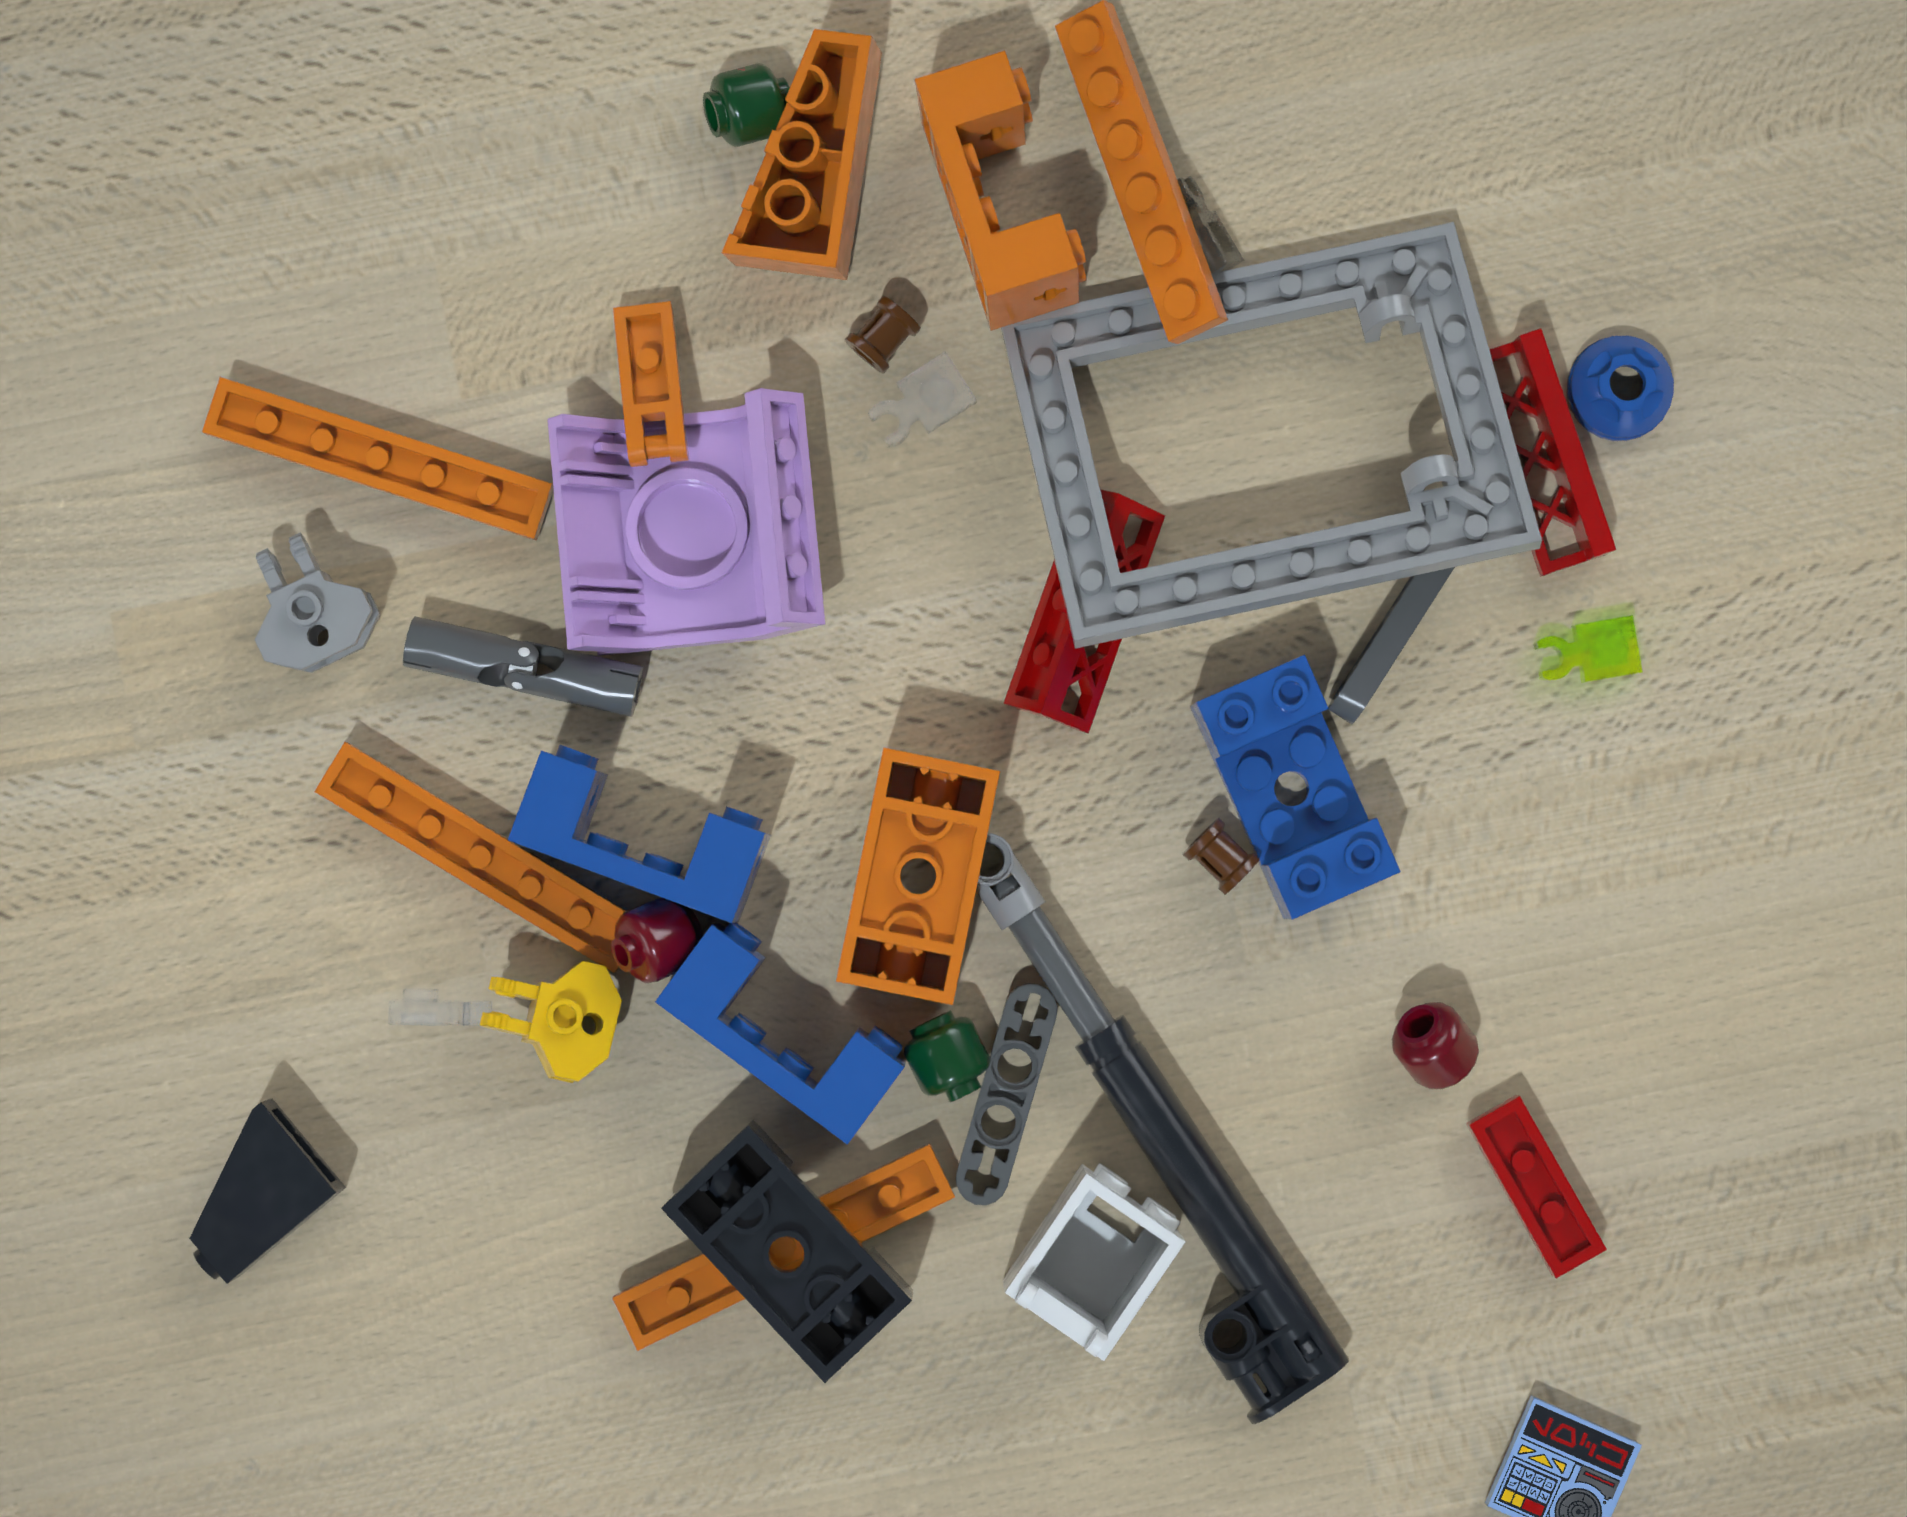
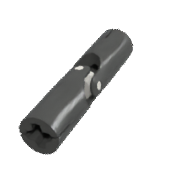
M414 616L411 621L403 653L404 667L494 687H506L526 694L630 717L633 716L637 705L643 677V666L534 642L518 641L503 635ZM538 663L548 666L554 672L537 676Z

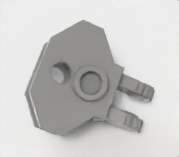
M300 532L289 537V548L305 577L291 584H287L281 572L282 568L279 561L268 548L256 553L257 563L272 593L266 595L271 607L255 638V642L264 661L313 673L365 648L381 614L371 593L360 588L334 583L329 574L321 571L309 544ZM327 629L329 633L328 641L324 645L319 646L318 635L321 631Z

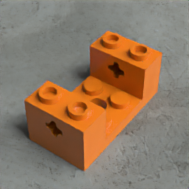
M1004 50L916 78L915 85L921 123L990 331L1079 303V283L1087 279L1083 263H1086V257L1076 228L1066 231L1061 214L1056 213L998 232L1000 226L990 196L979 199V197L984 196L980 181L982 172L978 160L1026 145L1025 124L1033 122L1028 103L1032 101L1022 67L1012 70Z
M883 747L836 982L953 1005L1000 771ZM920 858L927 860L935 869V883L925 893H911L901 882V870L912 859Z

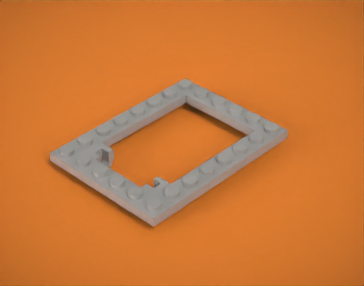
M1454 222L1212 273L1228 321L1180 344L1168 342L1149 287L1082 301L1001 328L1075 649L1540 549L1542 538ZM1354 307L1357 309L1365 343L1380 341L1382 327L1393 321H1399L1402 336L1420 332L1453 457L1445 454L1425 457L1412 463L1401 472L1410 511L1120 573L1071 368ZM1442 481L1443 487L1424 491L1427 485Z

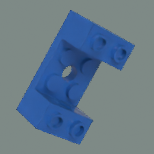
M1305 655L1213 694L1190 706L1251 847L1260 858L1258 863L1283 919L1293 920L1401 872L1378 819H1368L1322 715V712L1329 708ZM1283 773H1296L1306 783V796L1296 806L1282 804L1275 795V782Z
M559 745L556 755L541 750L508 841L730 923L739 922L771 837L770 834L759 831L763 819L727 806L723 817L709 813L686 876L683 877L680 874L684 865L665 857L646 852L643 861L625 855L629 844L599 833L590 832L587 841L584 840L608 774L595 770L598 758L563 745Z
M737 922L729 923L726 928L720 923L712 924L656 999L655 1003L848 1145L904 1069L906 1061L898 1056L903 1045L876 1025L870 1033L859 1027L820 1081L816 1082L809 1076L814 1067L797 1053L786 1047L781 1054H778L762 1042L767 1034L763 1028L740 1012L733 1019L725 1014L766 957L756 951L762 941Z

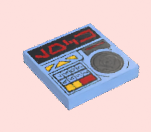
M1531 1395L1485 1504L1511 1517H1611L1642 1445Z

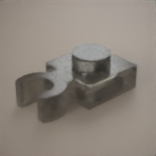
M1192 176L1185 180L1182 177L1177 179L1211 274L1215 275L1219 272L1230 270L1244 261L1216 211L1208 209L1203 194Z

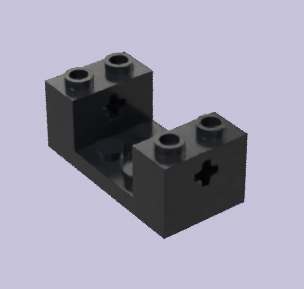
M752 1120L668 1199L661 1209L817 1376L826 1383L912 1301L913 1289L874 1247L868 1251L790 1168L793 1161ZM780 1237H792L801 1243L804 1249V1260L798 1267L784 1270L772 1262L770 1247Z

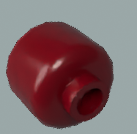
M659 898L624 912L619 917L615 925V939L611 943V951L616 964L624 972H630L634 978L644 983L658 982L676 974L703 937L702 929L696 915L689 907L665 898Z
M1441 1002L1425 1003L1409 1009L1399 1020L1391 1039L1395 1056L1416 1083L1428 1089H1445L1459 1083L1473 1069L1479 1054L1476 1036L1453 1007Z

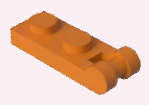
M671 301L613 308L630 467L647 466L648 459L670 457L671 463L689 461L674 314ZM666 421L667 434L645 436V422Z

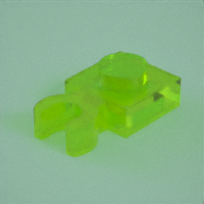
M1633 615L1573 625L1571 627L1574 642L1571 643L1557 636H1547L1533 643L1534 650L1551 648L1559 655V664L1554 670L1549 669L1539 672V679L1543 681L1561 679L1573 667H1579L1581 683L1643 672Z

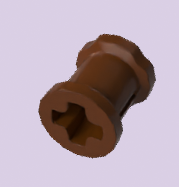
M883 295L877 302L879 309L857 334L849 333L844 339L859 357L882 374L889 368L888 359L909 335L916 336L921 329L919 324L906 311Z
M1217 818L1194 840L1182 855L1188 861L1196 859L1220 883L1218 889L1226 895L1260 861V858L1255 853L1248 854L1223 830L1225 823L1220 818Z

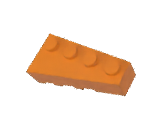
M814 29L785 98L787 103L776 130H772L765 146L764 152L766 154L753 185H749L741 204L743 210L733 234L729 233L722 250V254L735 266L840 280L848 279L882 52L872 36Z

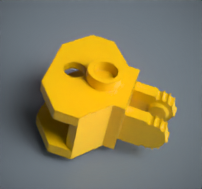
M581 961L552 983L541 981L535 985L491 976L489 990L494 991L499 996L517 997L530 1000L531 1002L526 1021L492 1011L490 1013H482L480 1025L489 1029L522 1036L521 1042L533 1045L548 1078L567 1083L579 1082L609 1058L622 999L606 966ZM584 1016L592 1018L595 1023V1030L592 1034H587L582 1028L581 1023Z

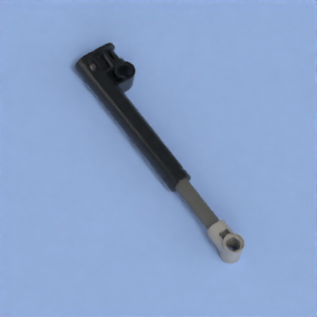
M988 833L986 843H991L1001 850L1003 865L1001 870L994 876L983 877L979 875L976 892L1000 929L1004 930L1009 927L1082 1039L1075 1046L1076 1050L1085 1064L1090 1065L1094 1070L1092 1072L1093 1076L1234 1289V1293L1211 1307L1203 1315L1199 1324V1336L1225 1379L1234 1380L1252 1409L1247 1414L1251 1424L1260 1423L1280 1412L1335 1375L1349 1362V1358L1142 1042L1137 1041L1134 1037L1136 1033L1125 1016L1122 1015L1114 1019L1041 909L1040 905L1046 901L1013 853L1010 845L1003 837ZM1225 1319H1235L1242 1325L1240 1341L1230 1348L1218 1347L1213 1342L1215 1326ZM1254 1373L1258 1374L1267 1388L1266 1393H1263L1253 1378Z

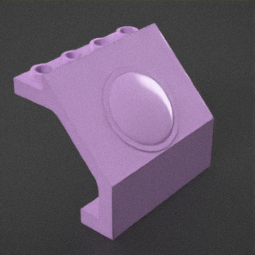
M759 388L744 393L745 405L724 410L685 413L684 420L689 461L671 463L670 457L648 459L647 466L630 467L624 419H606L560 414L547 419L568 650L597 651V656L764 640L825 625L803 393ZM666 421L645 422V436L667 434Z

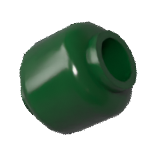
M762 63L722 72L714 76L710 91L703 94L704 113L712 134L716 138L722 136L727 143L734 147L769 139L772 130H776L787 103L785 98L790 89L787 81L784 78L777 79L773 72Z
M950 1010L909 1030L913 1039L906 1044L904 1055L924 1094L936 1096L946 1093L949 1102H953L981 1088L977 1077L988 1069L991 1061L971 1019L967 1017L955 1018Z

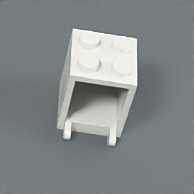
M1099 1163L1093 1172L1082 1164L1004 1277L1003 1283L1005 1293L1015 1299L1016 1303L1025 1309L1031 1310L1083 1346L1094 1357L1097 1356L1105 1361L1184 1245L1185 1240L1176 1229L1180 1221L1168 1209L1150 1197H1147L1142 1205L1127 1195L1131 1190L1128 1182L1104 1165ZM1096 1196H1099L1144 1227L1135 1242L1087 1210Z

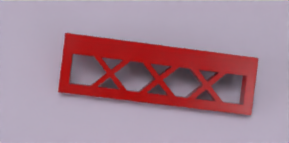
M1542 328L1519 335L1513 342L1489 349L1493 362L1514 355L1521 375V380L1512 397L1501 392L1504 404L1508 405L1506 408L1508 419H1510L1514 409L1534 418L1540 431L1531 452L1516 445L1519 457L1526 460L1522 468L1525 479L1532 465L1535 464L1553 473L1558 484V489L1549 506L1530 497L1533 509L1545 514L1540 526H1538L1542 538L1540 549L1531 550L1540 577L1605 556L1617 550ZM1524 389L1531 406L1519 401ZM1543 443L1549 461L1538 456ZM1561 499H1563L1568 516L1556 510ZM1552 518L1573 529L1580 551L1550 561L1543 536Z
M1100 489L1120 573L1147 568L1166 515L1119 493ZM1130 514L1141 519L1142 523L1135 543L1126 548L1122 534ZM1055 560L1053 561L1004 704L1021 711L1046 717L1089 734L1122 639L1099 643L1097 651L1088 658L1084 647L1075 649ZM1078 681L1081 696L1073 715L1061 710L1068 687Z

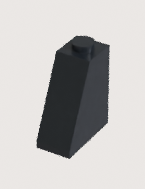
M273 1098L260 1102L252 1109L189 1238L197 1247L193 1255L200 1267L211 1278L217 1279L221 1277L226 1284L239 1278L346 1188Z

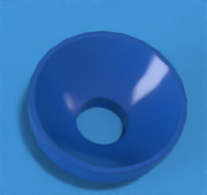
M1611 336L1600 339L1588 346L1576 358L1567 380V399L1577 421L1588 432L1610 441H1629L1640 438L1652 431L1664 419L1671 406L1674 394V379L1670 366L1663 354L1650 343L1632 336ZM1629 367L1640 374L1643 381V389L1636 399L1631 401L1622 400L1612 392L1610 378L1617 368Z

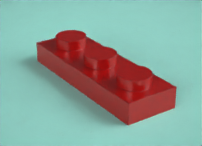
M1514 1095L1466 1123L1554 1278L1557 1279L1607 1250L1519 1095Z

